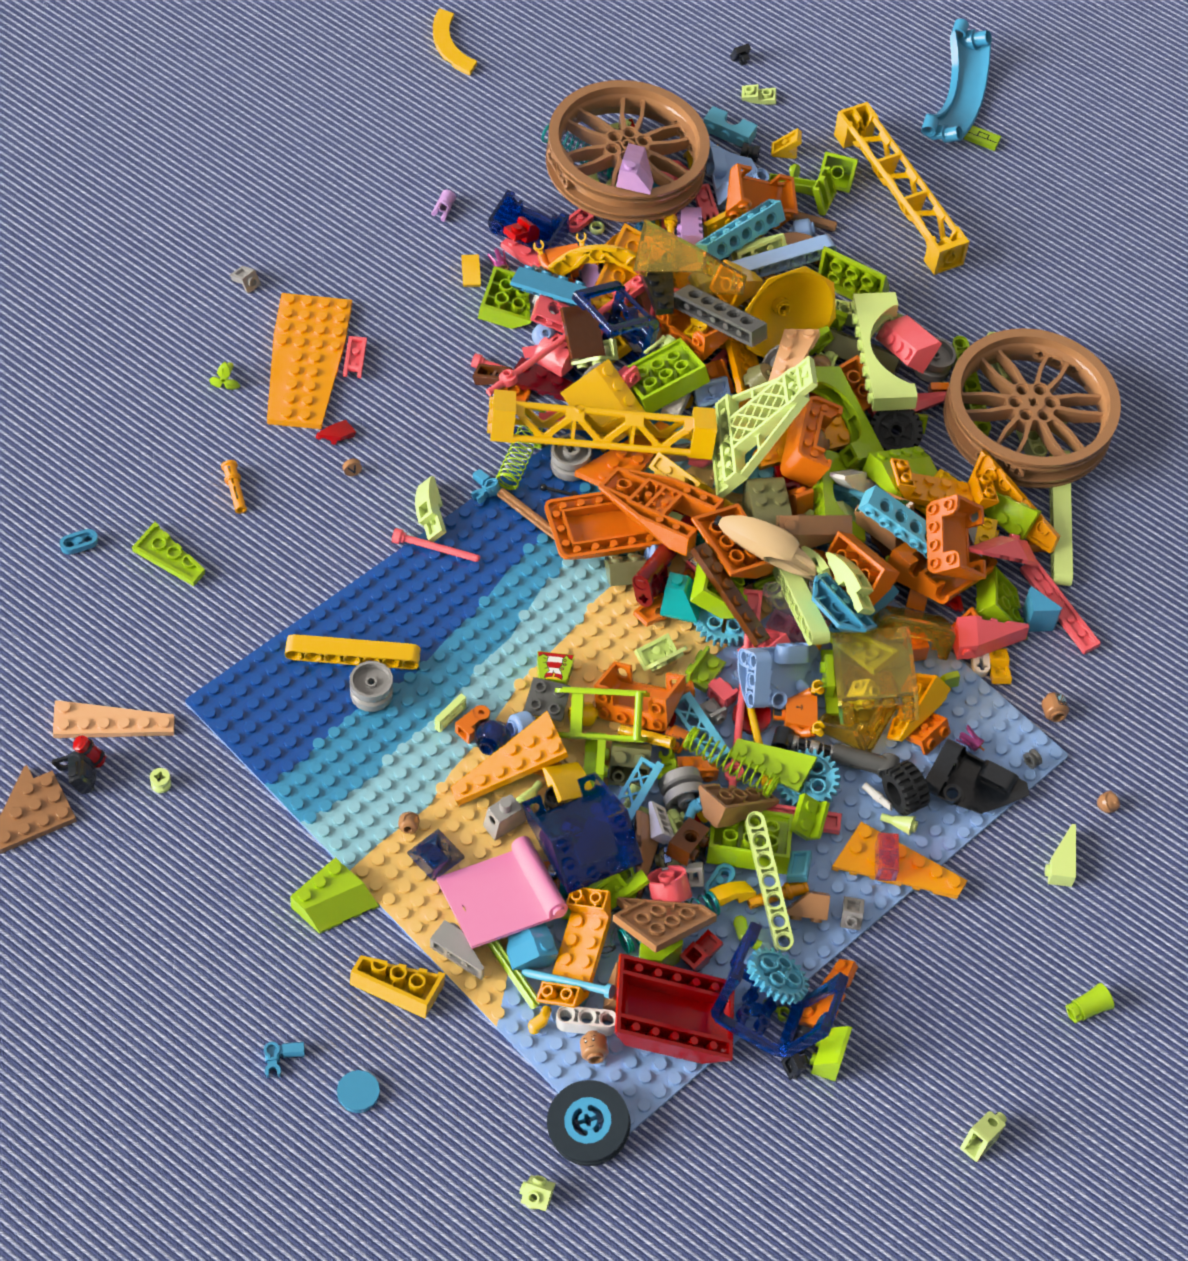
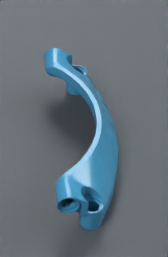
M957 19L955 21L950 36L952 73L946 101L936 114H926L921 128L923 135L932 140L942 139L944 143L961 141L971 129L981 109L988 81L992 42L991 33L989 30L978 32L975 29L968 30L969 23L965 19Z

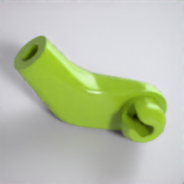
M736 916L733 920V925L739 941L757 950L761 946L762 941L750 934L747 920L744 916Z

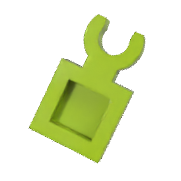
M669 749L667 756H664L662 751L658 753L661 763L664 764L657 777L658 780L667 772L678 768V762L672 749Z

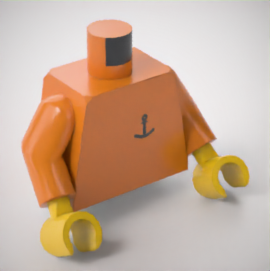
M584 233V239L579 240V234H576L579 246L575 243L545 249V253L543 252L544 242L540 240L541 248H537L534 242L533 248L538 252L537 257L540 266L552 273L548 266L566 252L586 246L587 235ZM584 265L579 266V268L571 271L564 277L569 278L568 281L573 283V278L579 276V270L583 269Z
M815 680L812 683V688L809 687L787 698L784 709H773V720L784 721V726L791 728L795 733L794 735L800 736L799 738H815L816 734L822 737L824 735L822 728H825L823 722L818 721L817 696H815V693L821 695L825 692V689L820 687L824 683L821 680Z

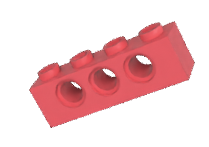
M540 295L535 303L530 320L565 334L560 309L562 307H569V305L553 300L551 297ZM599 317L601 335H603L607 321Z

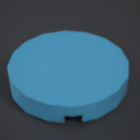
M362 1070L351 1071L345 1074L339 1081L337 1097L346 1110L362 1113L370 1110L378 1102L380 1095L379 1083L369 1072Z

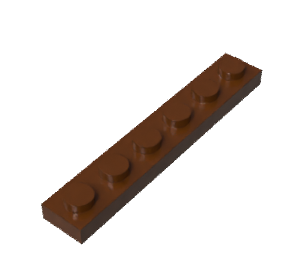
M705 542L694 547L690 551L753 646L756 647L771 638L708 544Z

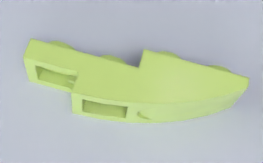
M431 476L418 486L415 506L418 522L424 525L428 540L434 542L446 533V529L440 512V507L443 504L435 477Z
M827 552L825 555L828 565L835 576V581L839 586L847 587V592L853 601L854 609L860 614H873L875 609L869 595L874 590L865 574L848 558Z

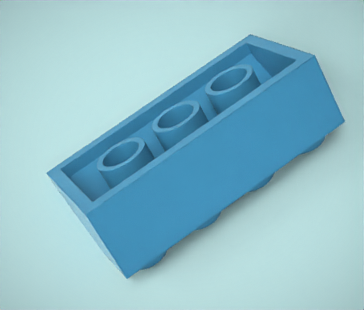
M525 265L524 268L519 266L510 282V285L517 290L537 296H548L558 302L567 303L569 306L584 305L589 292V288L585 287L586 283L577 280L575 283L568 281L569 278L559 275L556 278L551 276L552 273L544 270L539 273L535 271L534 267Z

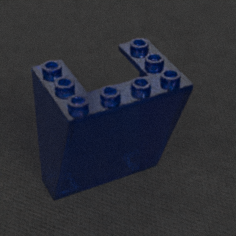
M596 772L577 779L582 797L546 811L540 795L521 802L527 822L567 894L643 863L628 810ZM593 780L595 783L594 787L586 790L584 788L585 783ZM533 803L539 804V809L536 812H533L530 808V805Z

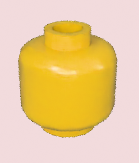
M586 701L584 702L583 727H590L598 718V710L591 702ZM571 707L568 709L569 722L571 719Z

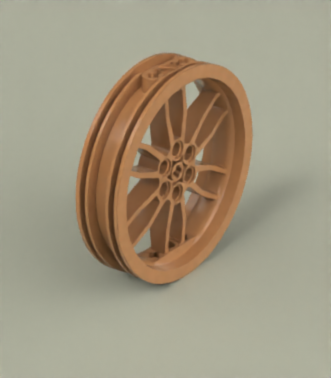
M631 80L603 81L576 90L568 95L555 109L549 124L546 168L557 190L568 201L585 212L618 222H649L679 212L697 196L704 181L710 150V139L705 123L691 105L674 93L644 82ZM620 113L619 130H615L597 116ZM624 113L640 116L635 127L626 125ZM644 117L665 125L645 134L640 133ZM582 121L583 123H585L586 125H588L589 127H591V128L594 129L595 131L590 130V129H588V128H586V127H584V126H582V125H580V124H578V123ZM569 131L592 146L566 152L561 141L564 134ZM676 135L680 137V139L662 141ZM628 143L642 146L646 149L653 181L660 185V187L652 188L650 195L615 187ZM688 149L693 157V164L690 170H686L663 155ZM593 160L578 166L574 165V162ZM610 167L615 168L612 174L611 186L587 176ZM661 171L667 172L679 179L673 180Z
M1027 328L995 332L969 346L954 366L943 405L946 430L960 454L975 467L981 451L986 449L1017 486L1026 488H1053L1075 482L1089 474L1106 455L1121 412L1120 395L1115 380L1099 358L1084 346L1067 337L1049 331ZM1012 360L1041 363L1034 384L1026 383ZM999 363L1009 376L1011 382L1001 376L991 364ZM1046 365L1061 371L1048 385L1040 382L1041 374ZM981 370L1000 393L962 391L967 379L976 371ZM1065 374L1078 382L1088 393L1052 395L1059 387ZM963 403L986 405L995 408L966 410ZM1096 405L1098 411L1077 410L1068 407ZM1011 420L1003 429L997 442L987 437L973 423V421ZM1063 422L1100 423V429L1093 442L1084 447L1072 430ZM1017 430L1023 433L1017 451L1001 446L1013 431ZM1029 431L1037 432L1046 449L1053 455L1052 457L1022 454ZM1052 433L1062 439L1074 452L1066 454L1054 439Z

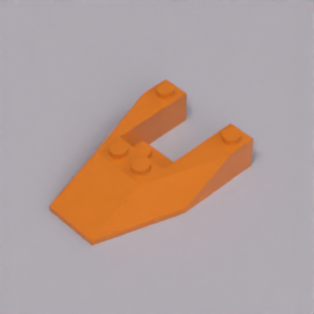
M616 467L598 486V489L630 519L666 547L684 556H687L695 547L698 529L668 515L674 509L690 517L698 516L723 508L725 500L676 478Z

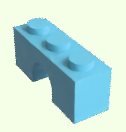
M712 106L703 121L709 134L740 147L743 146L744 142L749 144L753 142L758 125L742 119L736 125L728 124L726 122L728 112Z

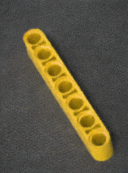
M296 634L287 637L285 657L290 660L359 665L366 661H378L385 664L388 668L409 670L419 667L421 648L416 644Z

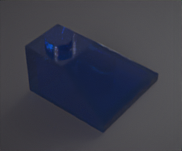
M439 829L407 852L432 881H435L437 877L443 875L465 858Z

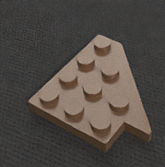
M28 766L23 767L0 815V854L77 822L53 770L33 778Z
M625 897L617 898L616 905L623 910L613 914V922L655 953L716 922L717 914L703 904Z

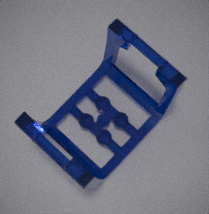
M616 280L576 290L573 293L572 300L582 310H587L599 322V328L603 331L602 340L613 339L625 333L633 344H638L642 348L640 357L633 350L622 357L628 365L652 353L653 350L647 354L644 351L655 343L660 323L627 292L626 287L620 281ZM616 291L607 321L591 304L590 299ZM625 297H626L634 306L628 307V306L624 303ZM638 310L644 315V317L638 316ZM621 311L623 312V316L626 320H624L620 316ZM574 368L568 372L575 381L581 378Z
M750 922L731 958L730 972L712 1006L711 1016L719 1025L763 1051L777 1057H791L829 1036L849 977L840 972L824 985L807 994L801 1002L799 1001L797 1004L792 1003L778 1044L773 1043L763 1037V1034L771 1025L770 1018L777 1009V1005L772 996L763 1004L756 1003L759 998L757 991L761 988L759 986L755 987V981L749 980L751 975L746 973L748 968L744 964L748 950L756 943L762 928L756 922ZM744 979L751 983V986L742 996L743 1004L735 1014L737 1019L735 1021L724 1014V1009L730 995L740 984L741 980ZM834 994L828 1012L819 1017L811 1031L793 1041L804 1008ZM751 1016L758 1017L753 1025L756 1030L755 1032L745 1026L746 1020Z

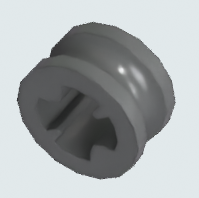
M1031 749L1029 753L1026 752L1023 755L1024 762L1031 769L1042 764V758L1035 749Z

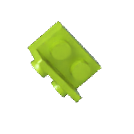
M706 646L703 651L700 650L697 653L696 661L694 664L690 663L685 671V674H687L686 683L692 680L694 687L704 693L708 691V684L719 676L726 665L725 661L710 653L709 646Z
M806 793L800 794L790 831L806 841L820 839L830 803L828 801L819 802Z

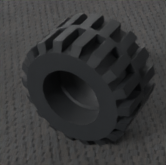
M906 760L883 771L882 784L885 794L898 813L907 816L929 804L930 794L926 780L912 762Z

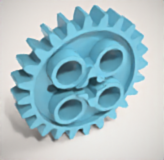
M702 608L698 623H694L696 625V632L701 631L700 637L706 636V642L713 640V646L717 642L720 643L721 648L724 643L729 648L731 643H734L736 646H738L739 641L744 643L745 632L736 619H726L725 632L723 633V619Z
M806 748L804 754L818 758L807 777L810 778V781H805L802 786L803 790L799 793L780 783L777 786L778 792H781V798H786V804L792 802V806L795 807L797 806L800 794L806 793L819 802L826 800L832 802L831 795L837 796L838 794L835 789H840V783L838 782L841 781V777L838 775L840 773L839 768H835L836 762H831L830 755L824 758L823 751L817 755L816 749L809 753L808 748ZM816 768L823 769L821 772L818 773L813 771ZM817 786L823 787L821 791L814 790Z
M759 947L747 959L748 963L745 967L748 968L746 973L751 975L749 980L755 981L754 986L761 988L759 992H766V997L772 996L774 1002L779 999L782 1004L785 1002L789 1005L792 1003L797 1004L808 993L810 985L807 983L809 979L804 977L806 972L800 971L801 965H795V959L790 960L788 954L782 955L781 950L777 953L774 948H771L769 951L767 947H764L763 950Z

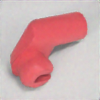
M689 458L688 465L705 468L713 464L712 460Z

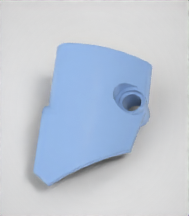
M710 141L706 172L712 177L718 208L726 210L730 169L734 165L739 163L751 166L752 170L745 176L768 181L769 174L763 168L757 169L751 158L731 153Z
M807 642L779 643L775 647L741 648L738 652V676L746 706L748 708H783L787 703V698L799 693L795 684L797 680L805 678L810 665L819 653L817 646H809Z

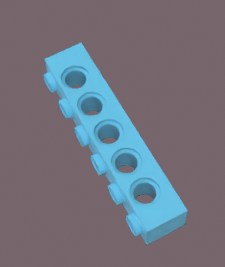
M768 199L697 242L695 245L700 263L708 264L709 266L716 265L719 260L729 257L732 252L742 249L745 244L753 242L758 236L764 235L771 228L779 226V223L786 220L781 201Z
M877 485L866 490L858 509L927 558L926 520Z

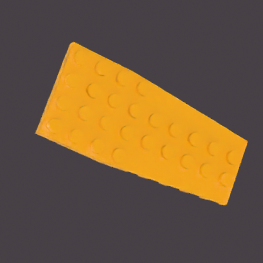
M281 293L273 338L267 424L322 429L323 420L327 413L326 409L331 399L330 395L334 388L335 377L338 374L339 363H341L346 345L352 309L351 299Z

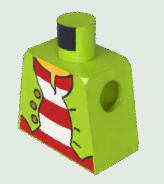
M538 651V678L568 685L574 666V655Z

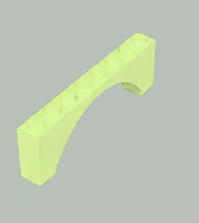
M896 292L853 294V301H850V312H853L852 324L856 325L855 338H858L857 349L861 351L860 364H863L862 375L866 377L865 390L869 392L867 394L868 404H871L872 411L916 409L918 395L915 383H908L889 372L877 360L871 347V338L876 330L887 320L897 317L898 300Z

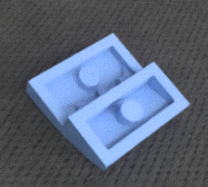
M727 376L710 379L709 383L693 391L697 407L715 408V403L726 394L732 396Z

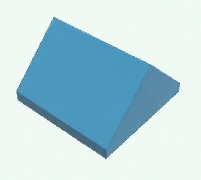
M1031 586L1022 608L1024 622L1029 624L1028 632L1053 631L1058 622L1062 607Z

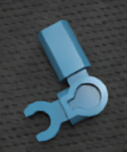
M481 469L473 473L474 481L482 486L481 489L474 490L471 493L473 500L477 499L478 504H481L487 497L490 498L497 495L501 487L496 478L490 477Z
M275 1042L267 1043L264 1047L265 1063L268 1064L265 1067L266 1078H269V1072L272 1069L277 1070L278 1077H281V1068L278 1065L280 1056H283V1058L304 1057V1042L282 1043V1045H278Z

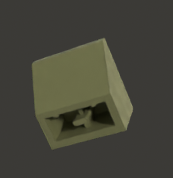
M636 551L622 556L618 554L604 557L608 584L610 586L633 584V577L647 560Z
M612 741L608 784L624 786L641 756L649 761L651 760L652 744ZM643 763L639 768L641 777L649 775L650 767ZM635 781V782H631V783H630V785H631V784H635V785L640 786L639 781Z

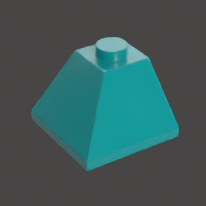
M670 572L665 586L660 611L661 616L698 623L702 608L690 601L694 582L691 577Z

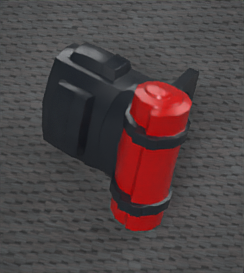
M81 735L73 741V749L75 751L52 760V764L59 771L68 770L69 783L81 794H86L94 791V784L96 783V773L94 770L104 764L106 755L103 750L94 744L92 739ZM68 762V765H61L59 763Z

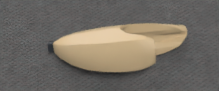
M718 515L714 524L719 526L723 533L732 541L753 555L784 571L809 580H813L817 575L814 562L798 547L800 545L798 540L787 530L770 522L744 515L725 517Z

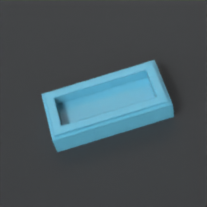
M810 850L791 851L786 877L787 883L808 882L812 852Z

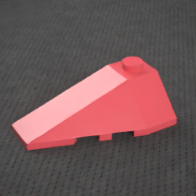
M1010 533L1009 537L1001 535L969 546V552L1038 567V561L1028 542L1021 540L1020 535Z
M982 616L957 617L951 641L956 659L977 658L1023 641L1027 638L1029 624L1014 621L1003 623L998 622L995 618L984 620Z

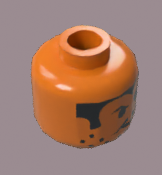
M678 725L668 726L664 735L676 738L675 747L672 749L676 754L685 750L683 743L689 731Z

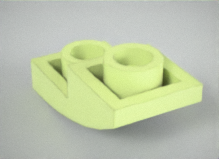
M758 84L742 86L743 101L755 104H776V88L759 89Z
M802 546L801 549L814 562L817 575L827 572L831 576L830 569L824 559L809 547Z

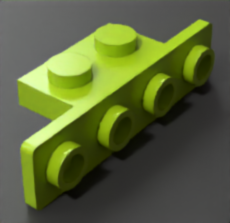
M822 649L819 669L823 676L821 681L824 683L821 687L825 689L826 715L845 716L846 709L840 650Z
M587 732V734H605V733ZM586 739L584 771L591 782L595 795L591 798L582 799L583 803H602L603 778L608 777V765H605V760H609V748H606V740Z
M614 868L587 888L610 891L612 910L617 906L618 897L629 898L648 885L650 881L643 870H639L627 880H624Z

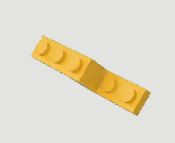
M661 452L657 453L648 466L658 475L676 478L716 495V491L697 476L689 474ZM725 497L723 498L725 499L723 508L734 505Z

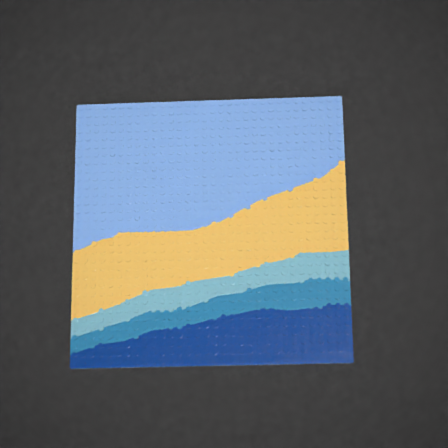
M662 408L653 413H661ZM649 420L653 424L659 422L657 420ZM662 421V422L667 423V424H669V425L675 423V422H669V421ZM684 425L677 428L676 431L678 432L679 430H681L684 427ZM575 430V434L584 437L586 440L593 441L586 431ZM626 436L625 438H623V439H622L621 441H619L618 443H623V442H625L626 440L629 439V437ZM679 439L672 445L691 443V441ZM552 445L546 446L528 459L529 463L526 465L524 474L521 476L522 479L519 481L518 488L507 490L547 522L548 519L544 508L545 503L550 499L568 497V495L548 490L542 491L540 489L542 484L567 492L576 491L578 495L601 492L598 486L582 479L572 482L557 478L550 467ZM592 448L591 461L610 450L602 453L600 449ZM689 460L674 462L689 474L697 476L713 488V464L705 468L688 465ZM519 465L522 469L525 468V465ZM649 467L644 471L652 474L655 473ZM504 476L501 478L508 485H517L516 482L510 481ZM731 492L725 496L733 504L739 503L742 507L743 494ZM497 495L490 498L487 497L481 504H478L477 499L473 500L472 498L443 518L446 533L434 542L480 556V561L474 562L408 543L186 698L185 702L333 858L336 857L366 885L379 907L445 973L446 977L558 1093L568 1085L583 1080H595L608 1084L621 1095L626 1103L630 1115L631 1133L712 1063L700 1064L625 1046L614 1033L606 1036L609 1050L608 1056L601 1063L590 1064L581 1055L580 1039L585 1034L563 1032L556 1027V1013L562 1006L540 1003L539 1007L531 1009L487 944L473 948L484 967V977L482 980L430 948V938L444 920L449 923H455L461 929L436 880L437 877L511 852L512 843L522 836L530 838L543 862L544 860L558 861L540 847V842L549 833H552L562 841L559 830L565 819L569 816L578 815L586 821L588 818L603 822L624 786L609 785L608 777H604L601 804L583 803L582 799L564 802V808L558 814H550L545 810V792L551 787H548L545 777L534 773L458 806L450 787L513 738L508 733L506 724L510 715L524 711L533 677L538 678V651L574 655V666L568 683L571 687L594 688L596 682L615 661L632 665L633 681L667 688L666 673L684 675L686 679L687 674H685V671L689 664H694L697 653L700 650L703 651L706 646H709L712 655L726 662L724 669L716 679L721 677L732 686L733 690L735 688L739 690L737 650L744 643L739 641L738 646L731 643L730 648L726 643L721 648L718 642L713 646V640L706 642V636L700 637L701 631L696 632V625L694 623L670 617L646 627L633 615L634 610L641 606L635 598L633 584L610 586L607 581L604 557L574 560L563 559L558 553L555 540ZM426 531L417 537L429 541ZM825 543L816 548L827 552L830 545ZM640 550V551H636V552H638L639 554H642V556H643L645 550ZM691 552L687 556L678 553L673 558L671 565L667 567L668 577L670 572L682 574L685 571L686 561L693 556ZM773 573L757 579L744 578L745 585L743 589L754 590L752 584L755 581L773 575ZM781 595L774 597L776 607L782 604L785 597ZM762 597L760 614L762 626L786 633L791 643L806 642L790 607L773 613L768 598ZM894 601L873 615V622L878 626L876 629L871 630V633H856L885 646L897 644L903 646L906 634L925 631L930 647L926 660L907 662L906 666L902 669H884L874 677L840 650L846 709L845 716L826 715L824 694L818 695V721L823 722L825 728H822L824 735L819 737L816 734L815 738H807L810 741L813 739L820 741V743L824 742L825 745L829 746L830 744L833 746L837 743L880 755L884 753L894 754L900 758V763L906 760L912 762L925 779L943 745L949 738L966 747L968 753L984 761H992L1019 776V779L1027 782L1029 791L1066 760L1068 756L1060 746L962 660H957L954 653ZM723 619L722 632L724 633L726 627V619ZM893 620L899 621L903 632L902 636L894 641H886L882 633V626L884 623L892 622ZM669 633L677 650L684 646L687 647V650L683 651L684 656L653 672L651 669L644 671L634 653V650ZM296 634L416 644L421 648L419 667L413 670L389 668L393 675V698L390 704L382 710L366 712L353 704L350 697V674L357 665L290 660L285 657L287 637ZM830 642L822 644L819 653L814 658L804 678L811 687L815 680L823 678L819 669L821 650H839ZM618 669L622 676H627V672L624 669ZM949 672H959V686L952 687L946 700L933 712L947 718L951 733L928 755H924L921 746L907 741L906 738L902 742L887 738L892 720L898 713V709H896L897 704L902 701V688L911 673L937 675L940 678ZM672 679V684L677 682L676 679ZM873 681L882 691L876 707L857 709L847 699L853 682ZM695 688L694 698L699 705L710 700L707 692L704 693ZM462 693L466 696V709L443 731H437L435 729V717ZM569 693L562 722L552 720L557 732L570 733L568 709L571 707L572 693ZM584 694V702L589 701L596 708L595 694ZM738 697L737 701L727 707L725 721L719 725H713L730 750L733 747L735 730L732 713L734 706L738 702ZM684 702L677 706L681 711H688ZM484 705L490 710L489 724L485 728L477 730L474 740L468 744L455 732V722L476 706ZM769 707L772 716L768 728L761 733L763 744L771 746L776 727L784 726V721L773 720V709H777L774 707ZM676 715V722L674 725H678L686 730V728ZM598 716L592 726L582 727V733L596 732L605 733L606 735H618L621 723L607 721ZM689 717L688 724L698 727L694 717ZM967 725L972 728L978 737L984 740L981 745L985 749L984 751L979 748L974 752L970 747L956 741V739L962 741L959 739L961 732L972 737L966 730ZM742 731L743 740L754 742L753 735ZM699 732V740H701L704 732ZM560 738L569 756L560 762L562 764L578 762L584 769L586 739ZM606 741V748H609V760H605V765H608V775L612 741ZM695 741L692 743L691 751L697 746ZM652 744L650 762L654 764L657 761L661 762L658 756L659 751H662L663 755L667 756L669 749ZM709 747V754L712 752L714 747ZM688 748L687 751L682 750L679 754L674 753L675 759H677V756H696V750L690 753ZM1031 749L1038 751L1042 758V764L1037 765L1034 769L1029 768L1023 759V755L1026 752L1029 753ZM715 750L712 756H716L718 752ZM722 759L718 761L717 766H720L723 763ZM836 763L835 768H839L840 773L838 775L841 777V781L838 782L840 783V789H835L838 794L837 796L831 795L833 801H828L830 803L828 811L842 813L839 835L823 832L820 839L806 841L792 832L791 851L810 850L812 852L807 884L809 891L830 894L828 919L822 920V923L811 922L810 918L802 917V920L789 918L794 943L791 949L783 952L782 955L788 954L790 960L795 959L794 964L801 965L800 971L806 972L804 977L811 979L914 890L911 886L907 885L898 886L872 880L868 876L860 874L855 876L847 871L831 870L832 865L860 822L869 825L942 866L1017 801L980 814L957 805H950L945 800L929 793V804L907 815L915 816V821H918L916 832H912L909 836L892 824L880 821L882 813L891 816L904 815L898 813L894 807L892 811L883 807L862 789V786L867 782L888 799L883 788L882 779L875 773ZM723 765L719 768L718 780L711 782L702 781V783L720 784V788H728L729 782L724 777ZM742 765L743 768H744V772H745L746 769H747V766ZM751 768L748 770L744 782L754 773V770ZM816 768L813 771L818 773L822 770L820 768ZM755 773L751 786L760 778V773ZM657 778L641 806L649 809L650 801L665 807ZM537 780L541 781L543 786L537 793L532 811L524 812L526 822L494 840L483 826L487 809L500 801L502 797L513 795L514 798H517L531 788ZM741 780L737 783L736 788L746 790L749 787L750 781L743 784ZM817 786L814 788L815 791H821L823 789L822 786ZM776 788L772 794L780 800L779 804L792 806V802L786 804V798H781V792H778ZM950 790L947 796L954 799L958 796V793L955 790ZM625 798L621 799L619 803L623 805ZM411 811L419 816L418 830L414 834H405L399 829L398 820L402 813ZM614 815L609 818V823L619 827L620 824L614 821ZM634 816L624 835L621 836L625 840V845L619 857L627 859L635 872ZM701 821L703 825L710 828L711 824L709 821L706 823ZM659 843V848H658L657 854H659V849H660L661 847L668 846L669 843H667V844H665V845ZM573 844L568 847L575 851L577 845ZM708 846L706 847V851H705L706 859H707ZM655 860L651 872L660 868V866L656 867ZM569 862L565 866L560 863V883L562 881V878L565 874ZM709 863L703 865L704 887H691L693 896L685 901L690 902L692 898L698 899L699 895L705 896V884L718 865ZM734 867L736 872L734 881H746L756 891V894L761 893L756 870ZM778 873L782 887L787 882V875ZM725 874L721 875L723 878H727V877H728V876L725 875ZM764 878L766 886L772 887L775 885L773 878ZM646 885L642 899L651 900L649 889ZM802 895L793 897V900L784 899L786 908ZM844 896L864 899V914L860 930L840 927ZM699 897V902L706 907L704 898ZM692 900V904H698L696 900ZM710 900L714 910L717 912L714 901ZM733 900L720 906L721 912L717 916L716 922L681 939L683 940V952L693 941L696 942L709 929L724 944L712 956L710 962L698 973L735 982L733 1045L773 1011L762 1004L764 999L775 1006L782 1004L779 999L774 1002L772 996L767 998L766 992L760 993L761 988L759 986L755 987V981L749 980L751 975L746 973L748 970L745 967L748 963L747 959L755 949L739 941L733 925V920L736 916L741 915L746 918L750 934L762 941L760 946L762 950L764 947H767L769 951L771 948H774L775 952L778 953L773 944L765 906L750 910L747 900L740 904ZM779 901L770 903L773 907H777L780 904ZM619 906L611 910L610 927L593 980L595 984L607 985L616 962H619L620 953L638 957L640 947L635 937L631 934L629 936L634 943L635 952L632 951V953L627 954L620 944L617 932L621 927L613 922V914L623 910ZM781 917L773 919L777 927L784 926V920ZM561 918L546 922L558 953L568 920H561ZM622 934L624 943H625L626 947L628 948L627 942H626V940H625V938H624V936H623V934ZM508 936L499 939L506 951ZM781 937L778 939L781 947L789 946L787 938ZM557 957L549 967L531 969L552 974ZM682 959L674 966L694 971ZM525 977L538 996L542 980ZM590 991L589 999L584 1007L603 1009L604 994ZM543 1006H549L552 1012L547 1025L540 1029L538 1034H531L528 1028L529 1021L540 1014ZM565 1016V1017H561V1019H562L563 1021H568V1020H570V1018H568V1017H566V1016ZM589 1019L582 1020L584 1023L591 1022V1020ZM610 1021L603 1022L605 1025L612 1024V1022ZM591 1110L597 1116L600 1126L597 1132H599L603 1126L604 1117L598 1111ZM587 1120L589 1126H591V1120Z

